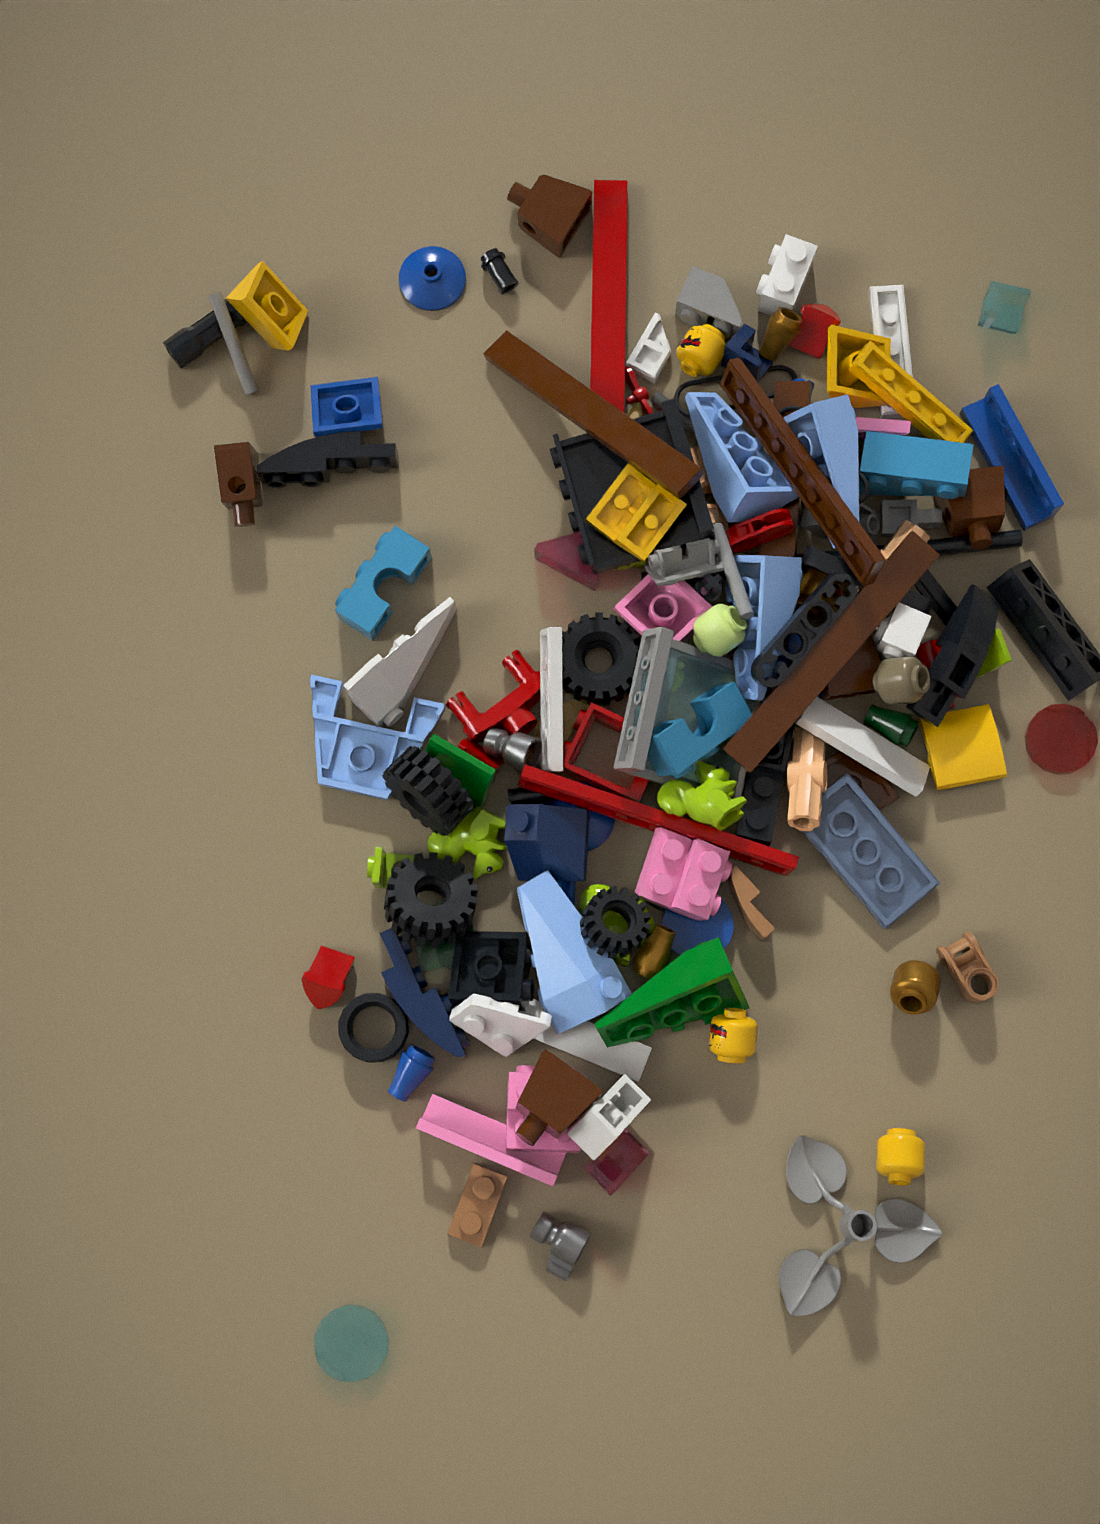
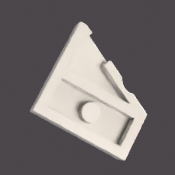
M474 993L452 1009L449 1021L496 1052L507 1057L548 1029L552 1016L542 1011L538 1018L518 1013L519 1005L509 1002H498L490 997Z

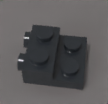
M466 931L461 939L456 936L448 995L450 1003L460 1004L475 993L490 997L498 1002H509L519 1005L518 1011H525L526 1001H533L535 991L534 980L529 979L530 967H532L530 955H533L528 933Z

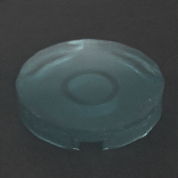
M348 1304L335 1308L321 1320L315 1332L314 1349L317 1363L327 1375L338 1381L355 1382L370 1377L381 1367L388 1352L389 1337L384 1322L376 1312L363 1305Z

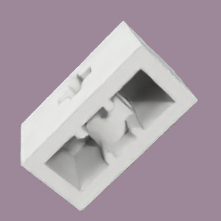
M624 1074L567 1135L595 1160L623 1132L651 1099Z

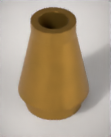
M779 307L776 312L771 313L762 345L758 351L759 354L770 361H776L781 352L801 331L800 324L802 323V318L794 311L785 307Z
M656 924L654 931L634 956L635 964L633 970L639 975L651 979L664 969L669 962L676 932L667 926Z

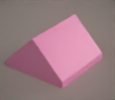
M648 574L614 607V610L641 635L643 630L665 627L674 631L672 639L686 643L694 633L693 625L696 618L713 606L685 580L678 581L674 585L657 586Z

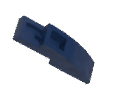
M391 928L381 932L380 935L394 967L381 972L400 1007L411 1021L441 1048L460 1059L466 1057L467 1054L464 1048L470 1046L464 1030L460 1027L455 1028L453 1023L449 1021V1015H451L454 1007L448 999L447 992L440 995L438 989L434 988L423 993L422 987L427 986V982L419 965L412 968L407 955L413 951L410 944L402 940L403 933L395 934Z

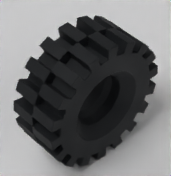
M595 612V617L589 618L588 614L580 617L579 622L576 623L573 620L568 624L566 632L562 631L563 689L567 693L571 692L574 695V699L579 702L583 699L587 701V705H590L591 702L594 704L595 702H602V706L610 705L612 700L616 699L618 702L624 699V694L627 692L630 694L640 648L639 636L636 631L632 632L630 630V624L625 620L623 623L617 621L618 616L610 614V618H605L603 613ZM604 648L610 652L613 663L606 672L595 673L586 666L585 657L591 649Z
M409 746L383 772L382 777L386 781V787L392 790L391 794L401 802L400 805L407 809L415 820L419 819L424 827H430L432 832L439 833L441 836H448L474 808L472 806V799L468 797V791L461 787L462 783L459 779L454 778L451 775L452 772L447 767L444 768L437 758H431L425 750L421 752L419 747L414 746L412 748V746Z
M430 852L429 858L425 859L422 853L415 854L413 862L407 857L402 860L400 868L396 866L393 869L392 875L388 880L384 901L387 923L392 922L391 930L395 934L400 931L403 932L402 940L409 943L411 938L416 939L417 947L424 948L425 942H431L432 948H440V943L443 940L447 946L454 943L455 936L461 939L465 935L466 929H469L472 924L478 899L477 884H473L474 876L471 872L464 874V864L460 861L456 865L451 864L453 857L446 854L444 860L437 859L438 853ZM422 891H435L445 898V903L438 906L426 905L417 898V895Z

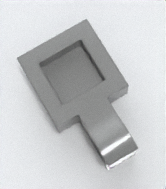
M882 500L881 537H892L904 520H908L923 529H940L942 509L917 510V500Z

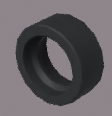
M365 993L352 999L343 1009L338 1021V1030L343 1047L353 1057L373 1063L384 1062L397 1055L407 1040L409 1024L405 1012L393 998L380 993ZM378 1006L386 1009L392 1015L395 1022V1033L392 1040L380 1049L362 1047L353 1035L354 1019L361 1010L367 1007Z

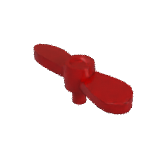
M626 367L625 380L632 390V396L626 398L627 404L635 402L641 405L646 415L653 413L647 402L649 394L646 388L639 386L633 370L630 367Z

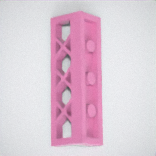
M432 1094L424 1115L419 1119L416 1126L418 1130L550 1186H554L566 1153L506 1151V1124L435 1094Z

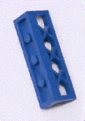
M997 384L990 387L983 399L963 407L960 415L964 422L973 429L971 435L988 467L1003 465L1005 498L1022 530L1025 531L1053 518L1064 505V502L1000 385Z

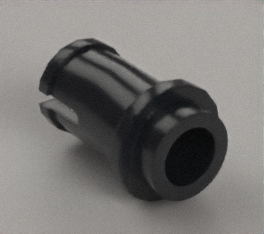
M493 248L484 253L480 258L482 262L481 268L483 271H488L500 294H506L515 289L519 282L504 261L505 254L499 252L497 248Z
M521 787L507 789L511 805H548V802L554 801V798Z

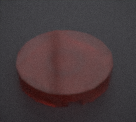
M1068 704L1049 705L1037 712L1028 723L1024 735L1026 751L1032 761L1042 770L1057 775L1071 774L1084 767L1095 755L1098 744L1095 725L1084 715L1086 713L1078 707Z

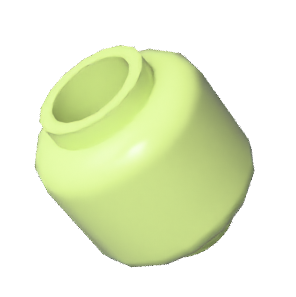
M719 603L696 618L693 625L694 643L701 652L721 657L744 641L747 622L740 619L735 606Z

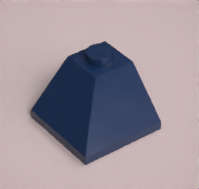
M542 804L506 805L504 841L518 881L528 882L548 870L556 882H586L590 810Z

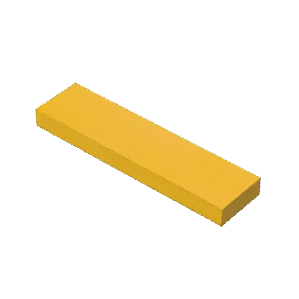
M869 341L862 348L848 368L907 421H911V424L928 439L965 443L973 431L872 341Z

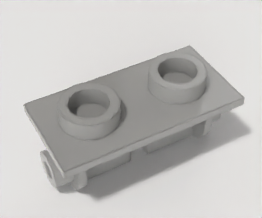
M710 538L686 543V555L682 556V548L679 545L655 550L653 555L648 556L649 565L645 566V569L655 584L662 586L674 585L678 581L690 578L705 577L708 573L723 571L724 566L715 556V554L720 553L718 541H711Z

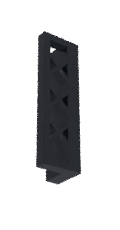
M1030 559L1010 568L986 587L1068 701L1100 681L1099 652Z

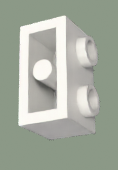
M787 234L781 246L775 244L768 264L773 266L769 276L762 275L756 290V294L761 295L758 311L770 316L779 307H785L794 311L813 265L818 248L817 245Z
M899 602L890 616L886 617L875 629L872 636L881 662L888 658L914 657L932 616Z

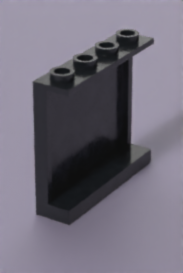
M675 398L661 402L663 410L633 419L694 462ZM558 433L554 434L553 438L556 447L550 448V453L555 469L562 467L565 479L559 480V485L564 501L570 499L572 501L574 511L569 512L568 516L573 533H581L583 544L577 545L582 565L589 564L593 575L642 561L584 521L628 462L588 433L560 441ZM700 480L681 498L687 505L650 555H653L655 550L678 545L683 549L686 548V543L705 538L715 539L713 523Z

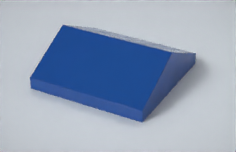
M378 377L310 385L314 437L340 432L383 428Z

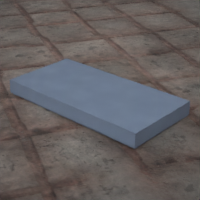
M848 773L830 786L825 793H822L820 827H816L812 831L802 832L883 929H887L936 888L940 882Z

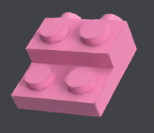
M658 827L655 829L635 893L639 895L638 898L693 920H708L710 915L714 916L717 913L721 904V896L717 895L720 882H725L732 870V863L727 861L730 851L703 840H692L665 828Z
M532 1065L516 1066V1072H509L507 1078L506 1151L579 1153L580 1147L567 1134L581 1118L559 1139L544 1131L534 1146L528 1145L515 1134L526 1119L516 1109V1105L535 1068Z

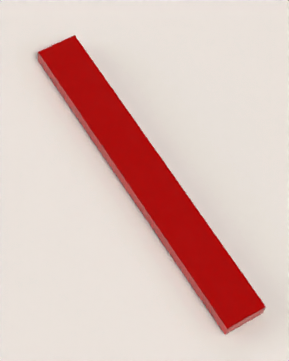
M594 180L590 389L624 413L628 180Z
M526 764L517 784L521 788L655 832L656 828L662 827L692 840H703L730 851L729 858L783 876H788L794 871L799 860V856L725 831H719L716 828L674 814H668L665 811Z

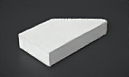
M656 312L625 364V368L630 367L634 374L653 384L656 383L671 357V348L668 339H666L660 314Z

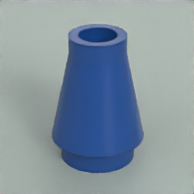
M411 1044L407 1051H402L388 1092L395 1098L406 1102L414 1090L434 1070L432 1065L435 1057L424 1049Z

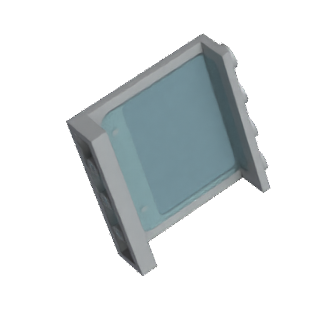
M657 627L643 630L613 769L663 785L669 780L680 779L687 781L697 788L702 784L695 775V771L697 770V762L702 761L729 771L730 777L728 781L734 780L737 782V785L733 788L735 794L730 798L741 797L746 783V770L722 750L728 742L726 740L718 745V752L708 758L697 760L692 764L694 769L679 778H675L674 775L658 776L647 756L653 728L663 721L683 718L690 731L694 733L697 726V717L690 702L716 684L736 683L734 661L722 656L716 657L709 653H703L697 647L672 639L674 631L668 628ZM744 699L751 714L759 707L761 701Z

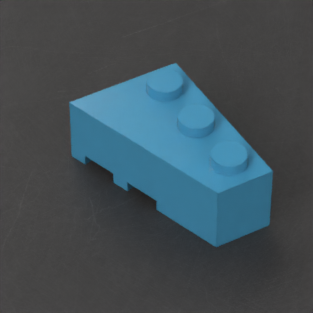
M866 431L860 472L869 482V495L939 496L945 499L965 497L974 444ZM859 478V495H863L864 484Z

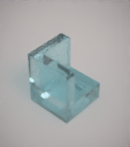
M991 281L984 294L977 326L1017 334L1023 310L1030 298L1031 290Z

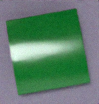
M433 733L426 752L429 753L431 758H437L444 768L447 767L452 772L451 775L454 778L459 779L462 783L461 787L468 791V797L472 799V806L475 809L476 807L483 808L488 800V790L495 781L496 769Z

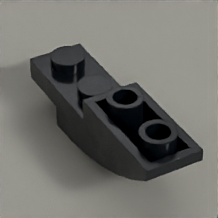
M361 431L340 432L322 435L289 446L257 465L256 473L262 484L272 488H282L287 486V483H300L305 487H318L321 483H330V469H335L339 473H353L356 469H369L372 472L384 473L390 471V468H399L398 451L395 443L364 444Z
M970 585L935 643L940 648V651L928 669L930 674L928 691L924 693L918 702L906 705V708L928 724L936 727L940 725L956 697L965 699L983 665L994 635L999 603L978 586Z
M795 722L751 773H746V783L742 797L747 802L740 808L744 815L737 822L736 836L770 847Z

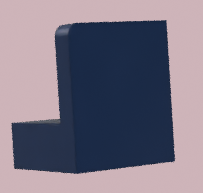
M744 323L725 345L721 366L726 368L730 359L740 358L755 380L759 382L772 367L773 361L761 356L758 352L759 350L752 346L756 330Z

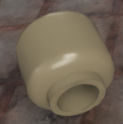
M913 656L888 658L882 661L877 672H875L873 686L882 700L888 704L915 703L928 691L930 674L927 667Z

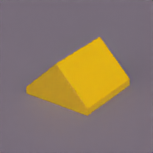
M263 260L225 298L271 348L289 351L294 347L308 310Z
M830 325L828 327L827 394L829 397L835 398L848 394L853 409L888 405L848 368L869 341H872L891 358V338Z

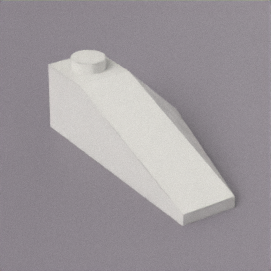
M451 597L418 622L414 628L416 632L414 635L404 636L402 634L394 641V646L385 658L377 654L343 685L351 701L376 726L383 728L387 725L391 727L402 717L404 713L402 709L410 699L457 611L455 601Z

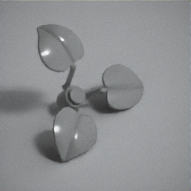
M805 1135L799 1136L794 1141L788 1153L786 1162L787 1183L795 1197L803 1203L813 1204L824 1197L828 1203L842 1211L843 1216L839 1221V1230L843 1239L824 1252L820 1258L810 1250H798L788 1255L783 1261L779 1272V1284L786 1309L792 1316L813 1314L832 1302L841 1285V1274L835 1266L825 1262L842 1248L849 1246L852 1241H867L875 1235V1246L883 1257L892 1262L904 1263L917 1258L942 1235L937 1224L927 1213L906 1200L889 1199L883 1201L876 1207L874 1217L866 1210L852 1211L850 1206L844 1205L833 1198L829 1192L838 1191L844 1185L847 1173L846 1164L842 1156L833 1147Z

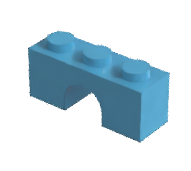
M394 526L390 533L385 532L379 538L375 546L377 551L370 561L365 560L359 566L355 574L356 581L350 589L345 588L335 602L337 606L335 611L338 618L372 641H374L393 614L390 604L377 596L379 585L388 578L398 577L413 586L432 559L428 546L397 526Z
M735 682L716 684L690 702L697 717V726L694 733L690 731L683 718L666 720L653 728L647 756L658 776L674 775L675 778H679L688 774L694 769L692 765L699 759L708 758L718 752V745L725 740L729 741L752 715Z

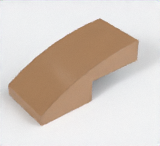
M735 865L728 877L733 898L747 925L757 938L762 941L775 928L751 903L760 891Z

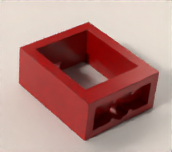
M591 702L587 711L580 710L574 722L573 729L578 731L572 743L566 740L563 745V771L561 772L600 790L640 803L650 780L635 776L628 790L574 765L595 721L620 733L622 731L624 717Z

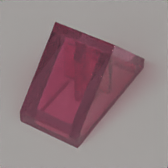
M580 532L537 543L534 548V555L537 561L596 591L599 575H593L589 564L582 565L577 545L583 544Z
M625 1128L595 1160L591 1159L584 1166V1169L611 1196L650 1153Z

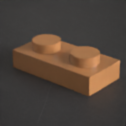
M473 1163L447 1235L482 1248L508 1176Z

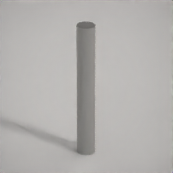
M222 292L209 295V300L245 394L248 395L259 391Z
M715 523L713 524L715 539L713 540H717L719 543L720 553L718 556L721 564L724 566V573L741 620L750 619L754 613L723 524Z

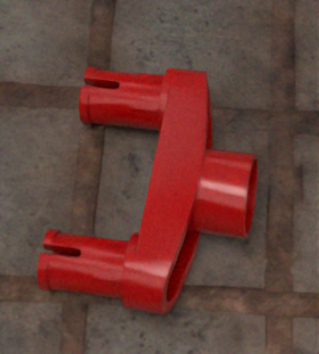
M519 650L511 653L512 659L509 655L506 656L502 661V665L510 672L520 686L485 713H480L463 691L455 694L458 698L457 701L453 697L447 701L446 707L452 711L464 726L463 732L472 742L483 741L488 731L493 727L506 730L509 735H512L515 732L528 734L537 725L538 720L530 709L540 700V671H535Z

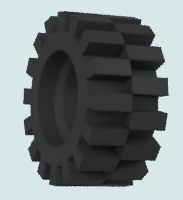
M616 886L610 887L607 892L605 888L600 890L597 895L592 897L581 915L583 917L580 920V927H585L581 935L583 939L590 938L587 943L590 949L595 944L599 947L596 953L601 956L605 951H608V958L612 959L618 953L620 958L626 957L629 952L632 954L650 930L651 924L647 923L651 918L650 912H643L647 907L645 901L638 904L636 900L639 895L634 892L631 897L627 896L629 890L622 887L619 893H617ZM613 911L623 916L628 924L627 931L622 934L610 931L603 923V914Z

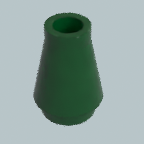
M872 704L863 723L871 726L897 746L901 744L908 747L920 721L913 719V714L886 709Z

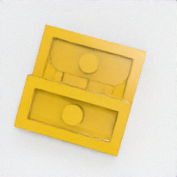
M628 463L584 521L609 540L644 562L687 504L660 485L653 483Z
M989 704L948 711L938 727L928 724L922 718L919 719V727L928 751L927 763L930 766L936 790L1006 778L1007 771L1003 751Z

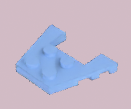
M311 674L310 686L312 689L318 784L328 788L389 801L392 796V790L386 787V781L382 777L383 772L409 746H412V748L416 746L421 750L445 712V704L414 697L405 732L337 718L335 716L344 685L343 682Z

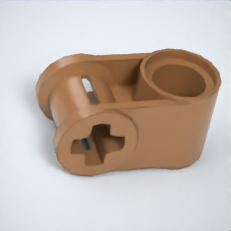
M966 931L962 934V938L947 947L939 946L936 948V954L942 966L951 976L966 1001L979 1004L996 994L999 981L972 933ZM963 950L966 951L964 954L958 957H954V955H956L957 953ZM972 977H980L986 982L987 991L984 995H979L972 990Z

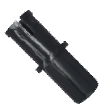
M708 573L705 577H700L696 581L694 590L710 604V602L716 601L721 596L723 591L721 581L723 579L719 574L714 576Z

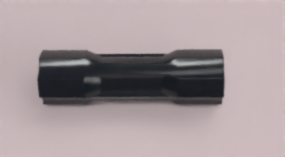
M225 299L234 327L236 328L248 323ZM213 310L190 327L182 328L162 343L176 364L182 369L202 355L206 348L221 339L223 334Z

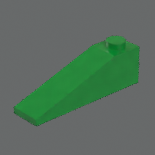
M717 937L710 941L701 942L694 948L682 953L596 1022L595 1026L608 1048L650 1038L655 1030L671 1028L672 1032L684 1030L685 1023L702 1019L705 1025L710 1024L714 1016L724 1014V1008L746 1010L750 1007L721 941Z

